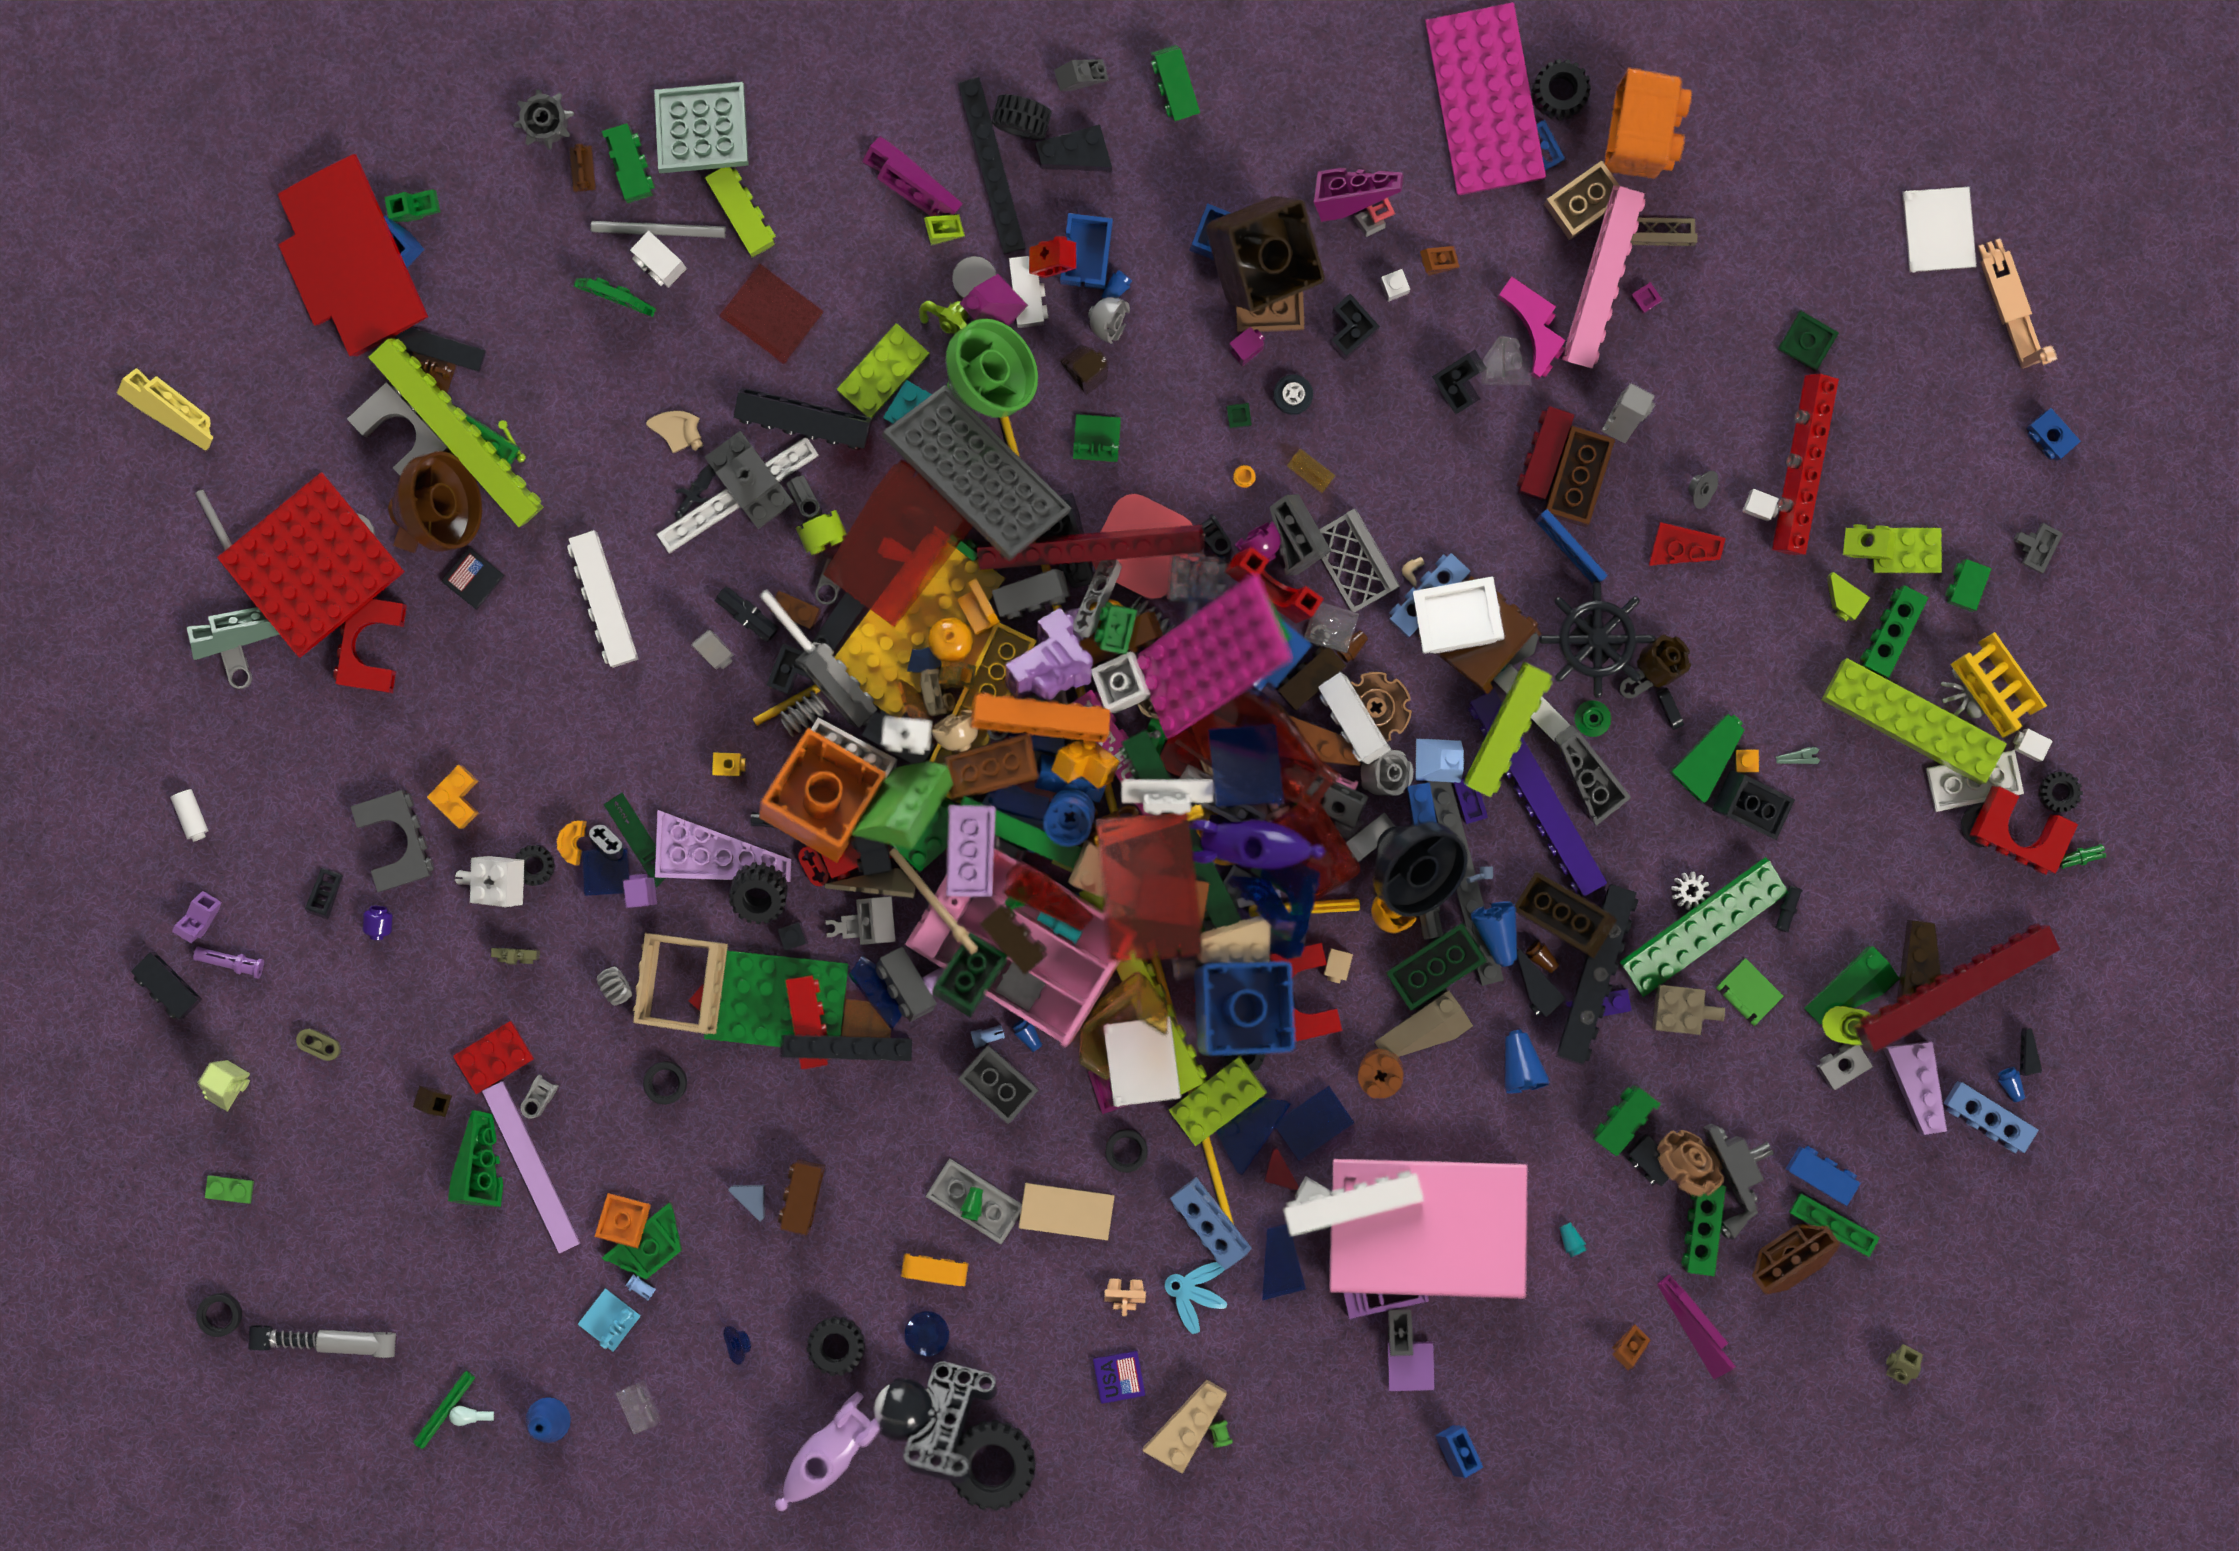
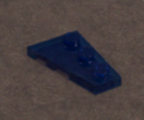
M1240 876L1230 877L1228 883L1233 888L1237 886L1242 891L1241 896L1245 901H1251L1257 906L1256 912L1272 928L1293 929L1296 923L1268 879Z
M861 956L848 976L890 1029L893 1030L902 1017L899 1011V1004L895 998L893 999L889 995L888 986L884 979H880L877 975L876 965L864 956Z
M1287 1223L1267 1228L1262 1301L1306 1290L1293 1237L1290 1235Z

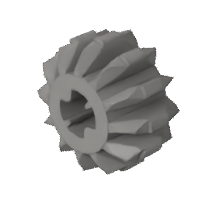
M617 967L605 969L597 976L600 990L612 1005L616 1006L624 1003L632 996L629 982Z

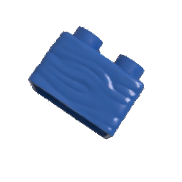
M1289 962L1207 964L1195 970L1196 1033L1198 1050L1201 1054H1258L1290 1052L1294 1050L1292 966Z

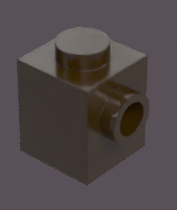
M419 1086L413 1108L427 1114L446 1117L452 1095L438 1089Z

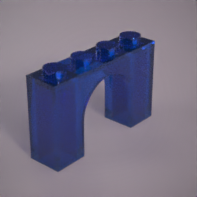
M1007 732L1006 737L1010 739L1024 734ZM1031 735L1033 751L1057 756L1058 751L1064 747L1066 739ZM1015 784L991 791L988 802L992 803L991 806H995V810L1044 822L1050 798L1026 792Z
M1299 862L1279 869H1262L1261 877L1282 887L1290 901V915L1285 924L1272 918L1270 919L1269 951L1285 959L1301 957L1304 950L1306 933L1309 929L1311 912L1314 908L1316 890L1319 886L1320 872Z

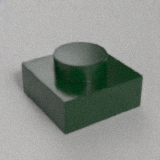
M1249 403L1227 406L1229 429L1252 426Z

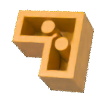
M1077 740L1058 751L1051 771L1067 783L1082 776L1099 789L1113 781L1120 761L1094 741Z
M457 765L427 796L459 829H464L479 813L463 798L475 786L478 780L462 765Z

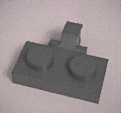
M2044 523L2040 524L2036 534L2030 532L2028 536L2023 532L2016 533L2013 541L2023 545L2022 551L2026 553L2021 564L2043 574L2063 533Z

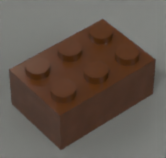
M799 1159L790 1166L788 1179H791V1184L785 1188L783 1201H786L785 1208L783 1207L780 1210L778 1223H781V1230L807 1235L811 1231L826 1165Z

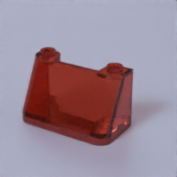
M1310 797L1272 821V823L1286 826L1298 833L1309 842L1311 847L1320 845L1324 848V855L1321 858H1315L1313 855H1310L1305 860L1290 865V868L1301 883L1296 887L1295 895L1304 908L1360 873V865L1316 798Z

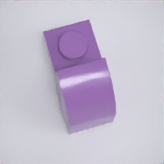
M202 891L191 901L186 915L174 926L172 932L190 943L197 937L201 938L218 913L222 902Z

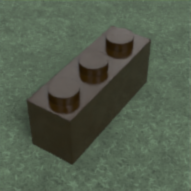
M1321 646L1312 654L1314 659L1307 664L1304 661L1295 669L1297 674L1292 679L1287 676L1278 684L1281 688L1277 692L1294 711L1298 710L1319 691L1318 687L1346 667L1345 663L1329 646L1325 649Z
M1001 905L979 925L1021 972L1026 975L1048 956L1045 952L1047 948L1040 940H1034L1030 935L1032 932L1029 927L1017 921L1015 918L1017 916L1016 913L1009 906Z

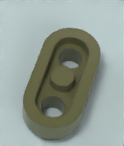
M304 1029L297 1035V1046L301 1050L325 1061L334 1060L341 1053V1045L336 1039L314 1029ZM307 1036H311L313 1038V1042L311 1044L306 1043ZM328 1045L333 1047L332 1053L326 1051Z

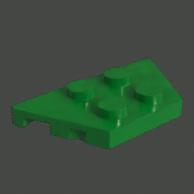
M597 277L596 281L590 278H576L573 287L653 317L656 308L633 296L629 289L622 286H617V289L613 288V286L609 285L608 281Z
M671 1202L646 1221L638 1249L618 1244L605 1254L602 1259L647 1279L682 1251V1246Z

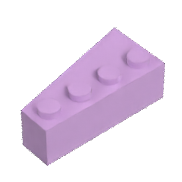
M1922 1041L1883 1047L1918 1132L1923 1135L1946 1132L1933 1042Z

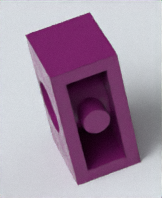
M1250 326L1229 343L1228 350L1243 367L1263 350V340L1265 338L1258 329L1253 330Z

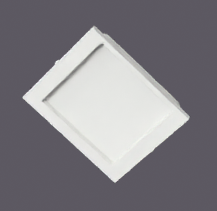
M1493 577L1413 591L1423 653H1440L1490 644L1504 639L1499 612L1500 606L1497 601Z

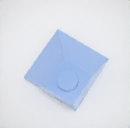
M1416 739V780L1461 783L1463 774V746L1461 741Z

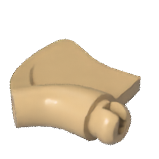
M683 411L665 412L650 418L646 422L649 428L664 437L673 453L690 445L695 451L699 447H703L701 436L697 430L700 418Z

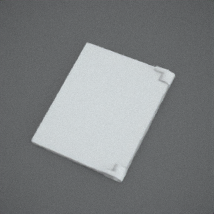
M1969 187L1903 192L1909 272L1976 267Z
M1170 1017L1103 1025L1114 1106L1119 1107L1121 1105L1181 1098Z

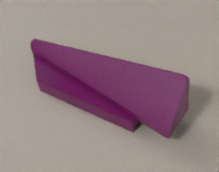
M880 136L869 147L862 162L880 171L877 176L879 181L929 216H939L941 213H951L953 215L961 208L962 203L883 137Z

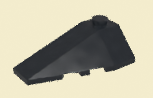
M1073 492L1060 495L1071 507L1070 512L1039 537L1084 534ZM1091 561L1058 564L1059 569L1064 571L1066 579L1073 588L1091 583L1094 576Z

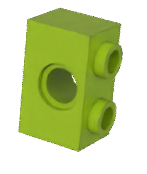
M1855 524L1853 528H1846L1843 555L1852 558L1893 560L1896 533L1889 530L1888 526H1875V529H1867L1866 525ZM1873 536V544L1867 547L1866 540Z

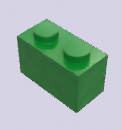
M1968 559L1961 561V564L1957 563L1953 571V575L1956 578L1953 584H1949L1945 594L1948 597L1946 603L1970 612L1976 611L1992 568Z

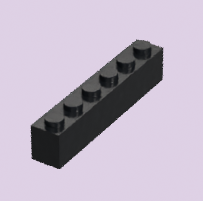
M744 387L738 392L733 417L739 419V422L744 424H752L753 422L761 424V427L765 429L779 428L783 429L782 432L786 434L800 433L804 434V437L816 440L821 438L825 439L829 444H847L849 448L855 450L865 448L867 445L872 423L871 417Z

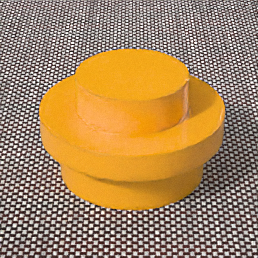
M1247 465L1239 466L1233 474L1235 484L1241 488L1250 487L1256 478L1254 470Z

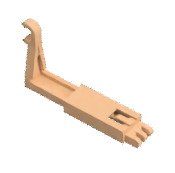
M2001 239L1995 240L1997 249L1994 248L1992 242L1986 243L1989 252H1986L1983 244L1979 245L1978 249L1982 257L1981 265L2002 324L2007 326L2021 368L2023 369L2040 362L2045 365L2056 360V354L2052 346L2040 348L2029 317L2032 312L2010 251L2005 252ZM2005 260L2010 274L1997 278L1992 265L1996 264L1997 272L2003 271L2002 261Z

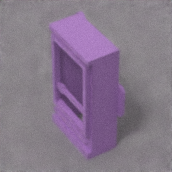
M1344 1293L1349 1319L1429 1302L1428 1295H1418V1297L1384 1304L1383 1296L1379 1294L1381 1305L1369 1307L1366 1293Z

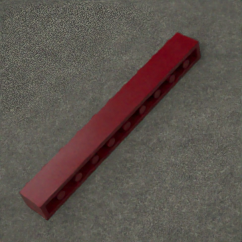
M1202 525L1038 537L1010 561L989 541H982L977 547L979 569L983 570L1201 553L1205 545Z
M2039 923L2033 924L2027 928V932L2009 937L2007 943L1992 946L1990 952L1985 955L1984 953L1978 954L1972 958V962L1954 967V972L1936 977L1934 983L1921 985L1916 988L1917 992L1912 995H1903L1897 999V1003L1879 1008V1013L1861 1018L1860 1023L1853 1027L1864 1051L1875 1052L2059 951V945L2050 926L2040 925Z

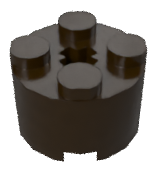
M1664 634L1658 637L1654 643H1650L1642 649L1637 660V667L1642 670L1655 687L1667 686L1689 671L1691 667L1688 658L1690 650L1680 638L1676 636L1672 638Z

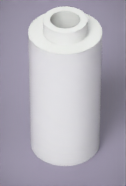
M192 789L171 796V801L186 838H192L193 842L205 838L208 828Z

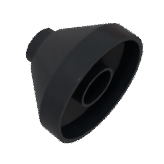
M1427 822L1404 827H1390L1380 835L1377 841L1378 853L1374 871V888L1381 901L1398 915L1412 917L1428 913L1449 899L1460 885L1468 862L1466 846L1450 828L1440 823Z

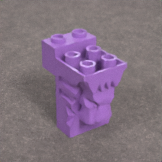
M1061 608L1038 621L1037 643L1039 645L1006 664V687L1015 699L1024 700L1035 693L1042 700H1051L1061 690H1068L1072 686L1077 688L1091 683L1092 658L1087 651H1083L1080 648L1079 641L1073 635L1074 622L1068 613L1065 614Z

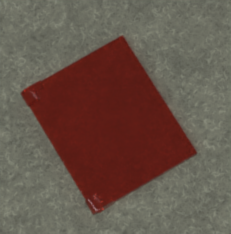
M759 264L719 317L784 365L824 311Z

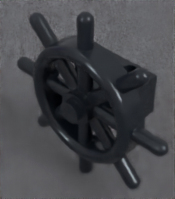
M1594 581L1592 584V601L1583 603L1574 609L1561 597H1556L1554 599L1555 605L1567 615L1561 624L1559 635H1541L1539 637L1541 644H1558L1560 653L1567 663L1555 675V680L1562 682L1573 670L1583 676L1593 678V694L1596 698L1602 696V677L1615 674L1621 669L1633 681L1638 682L1641 678L1640 674L1628 663L1634 654L1636 643H1654L1656 641V637L1653 634H1636L1633 622L1628 616L1639 604L1640 599L1634 596L1622 608L1613 603L1602 601L1601 583L1599 581ZM1593 611V615L1590 613L1584 619L1580 616L1586 612ZM1602 611L1613 615L1605 626L1602 625ZM1575 623L1577 626L1569 633L1572 624ZM1621 623L1625 635H1612L1610 632ZM1569 644H1574L1579 649L1583 648L1574 656ZM1622 644H1625L1624 651L1620 656L1616 651ZM1588 657L1593 662V668L1581 662ZM1609 658L1615 662L1608 667L1602 668V665Z

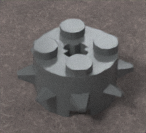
M536 89L535 96L530 97L527 102L518 101L517 104L522 109L520 110V120L513 125L514 127L523 128L527 133L526 145L529 146L536 141L545 144L548 149H551L552 143L558 141L561 137L569 138L570 134L567 131L568 118L574 115V111L564 110L561 106V93L550 97L546 94L543 95L540 89ZM543 116H546L548 119L542 123Z

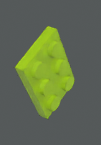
M1889 528V530L1896 533L1893 560L1873 559V573H1942L1941 528Z

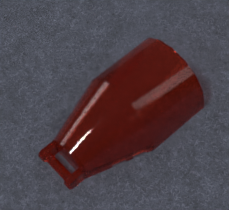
M1252 685L1184 729L1175 741L1179 746L1228 780L1250 785L1251 788L1256 790L1262 789L1271 792L1272 795L1299 803L1311 812L1316 811L1319 807V801L1331 784L1336 783L1339 779V774L1324 763L1285 709ZM1318 775L1324 777V780L1312 797L1308 796L1306 792Z

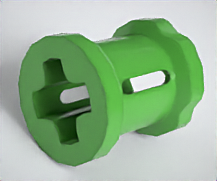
M1227 1420L1209 1425L1214 1439V1448L1233 1443V1440L1229 1438L1226 1427Z

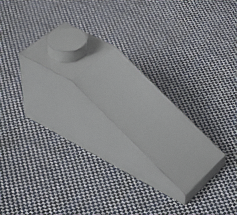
M710 630L692 644L715 669L719 667L724 669L732 662L730 658L733 656V653L718 635Z
M1384 812L1331 854L1344 871H1347L1377 847L1380 835L1386 829L1395 825Z

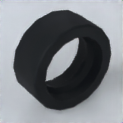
M664 1061L657 1063L649 1068L644 1076V1091L649 1099L657 1104L667 1105L674 1103L683 1096L687 1089L686 1074L680 1066L673 1062ZM661 1070H670L678 1078V1088L670 1096H661L653 1089V1077Z
M1119 1130L1111 1135L1106 1143L1105 1154L1107 1161L1112 1168L1119 1172L1129 1173L1136 1171L1143 1166L1147 1159L1148 1148L1146 1141L1141 1134L1134 1130ZM1121 1138H1132L1139 1145L1140 1154L1133 1163L1122 1164L1114 1157V1145Z
M216 1293L205 1298L199 1304L196 1311V1321L199 1328L205 1334L212 1337H223L232 1333L239 1326L242 1319V1309L239 1302L233 1296L226 1293ZM215 1302L226 1303L232 1310V1320L224 1328L211 1326L206 1318L208 1307Z

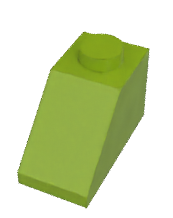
M1834 572L1830 573L1827 581L1832 609L1837 611L1835 615L1845 622L1847 620H1855L1870 597Z

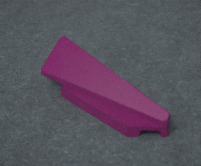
M1670 1274L1667 1275L1657 1285L1712 1378L1716 1379L1733 1370L1736 1366L1721 1350L1728 1342L1684 1289L1678 1285Z

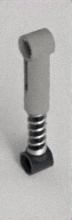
M251 1325L249 1328L248 1349L265 1351L271 1350L272 1347L279 1348L283 1346L287 1348L291 1346L293 1349L295 1347L300 1349L307 1347L310 1350L313 1347L317 1352L359 1354L388 1358L395 1357L396 1333L387 1332L386 1335V1332L367 1333L319 1330L318 1334L315 1332L308 1334L307 1331L305 1333H300L299 1331L297 1333H292V1331L284 1332V1330L279 1332L276 1329L274 1330L272 1326L264 1325V1328H262V1325Z

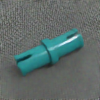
M1046 908L1041 911L1037 918L1038 921L1053 929L1055 934L1063 935L1074 944L1077 943L1083 933L1067 923L1065 918L1057 917Z

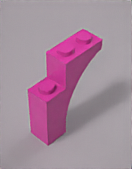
M1511 277L1497 298L1509 306L1526 326L1533 346L1534 360L1531 376L1538 380L1541 376L1546 377L1553 367L1550 365V362L1554 357L1559 359L1565 350V347L1562 345L1566 340L1544 326V324L1549 326L1556 316L1553 313L1556 306Z

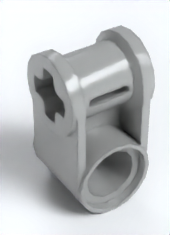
M539 1074L532 1083L521 1105L522 1115L526 1118L539 1117L553 1098L559 1085L547 1082ZM530 1102H535L538 1106V1110L534 1115L527 1111V1105Z

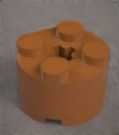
M1374 1049L1368 1052L1361 1060L1358 1070V1081L1361 1088L1372 1098H1387L1394 1095L1401 1088L1403 1082V1064L1395 1053L1386 1049ZM1377 1070L1385 1073L1384 1077L1377 1075Z

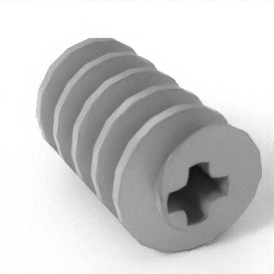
M813 691L810 692L811 699H808L806 696L802 697L803 705L796 701V709L788 706V715L783 711L780 712L781 721L792 737H794L793 729L798 733L802 731L801 724L806 728L809 727L808 719L815 723V715L821 718L824 717L823 709L830 713L820 696Z

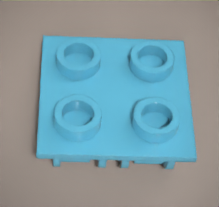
M605 1288L578 1325L600 1341L599 1344L603 1348H609L614 1352L641 1315Z

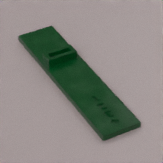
M620 793L603 805L649 877L654 878L655 886L658 888L666 878L655 877L656 863L652 864L651 861H656V845L624 794Z

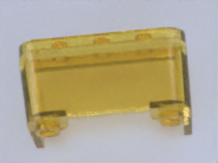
M1140 972L1133 973L1096 1002L1080 1028L1079 1063L1105 1080L1109 1079V1063L1103 1025L1141 1020L1162 1035L1168 1034L1167 1006L1145 975Z

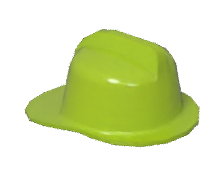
M1844 1006L1834 1007L1824 1015L1822 1021L1823 1030L1831 1040L1836 1042L1862 1045L1853 1026L1859 1024L1861 1018L1871 1014L1861 1009Z

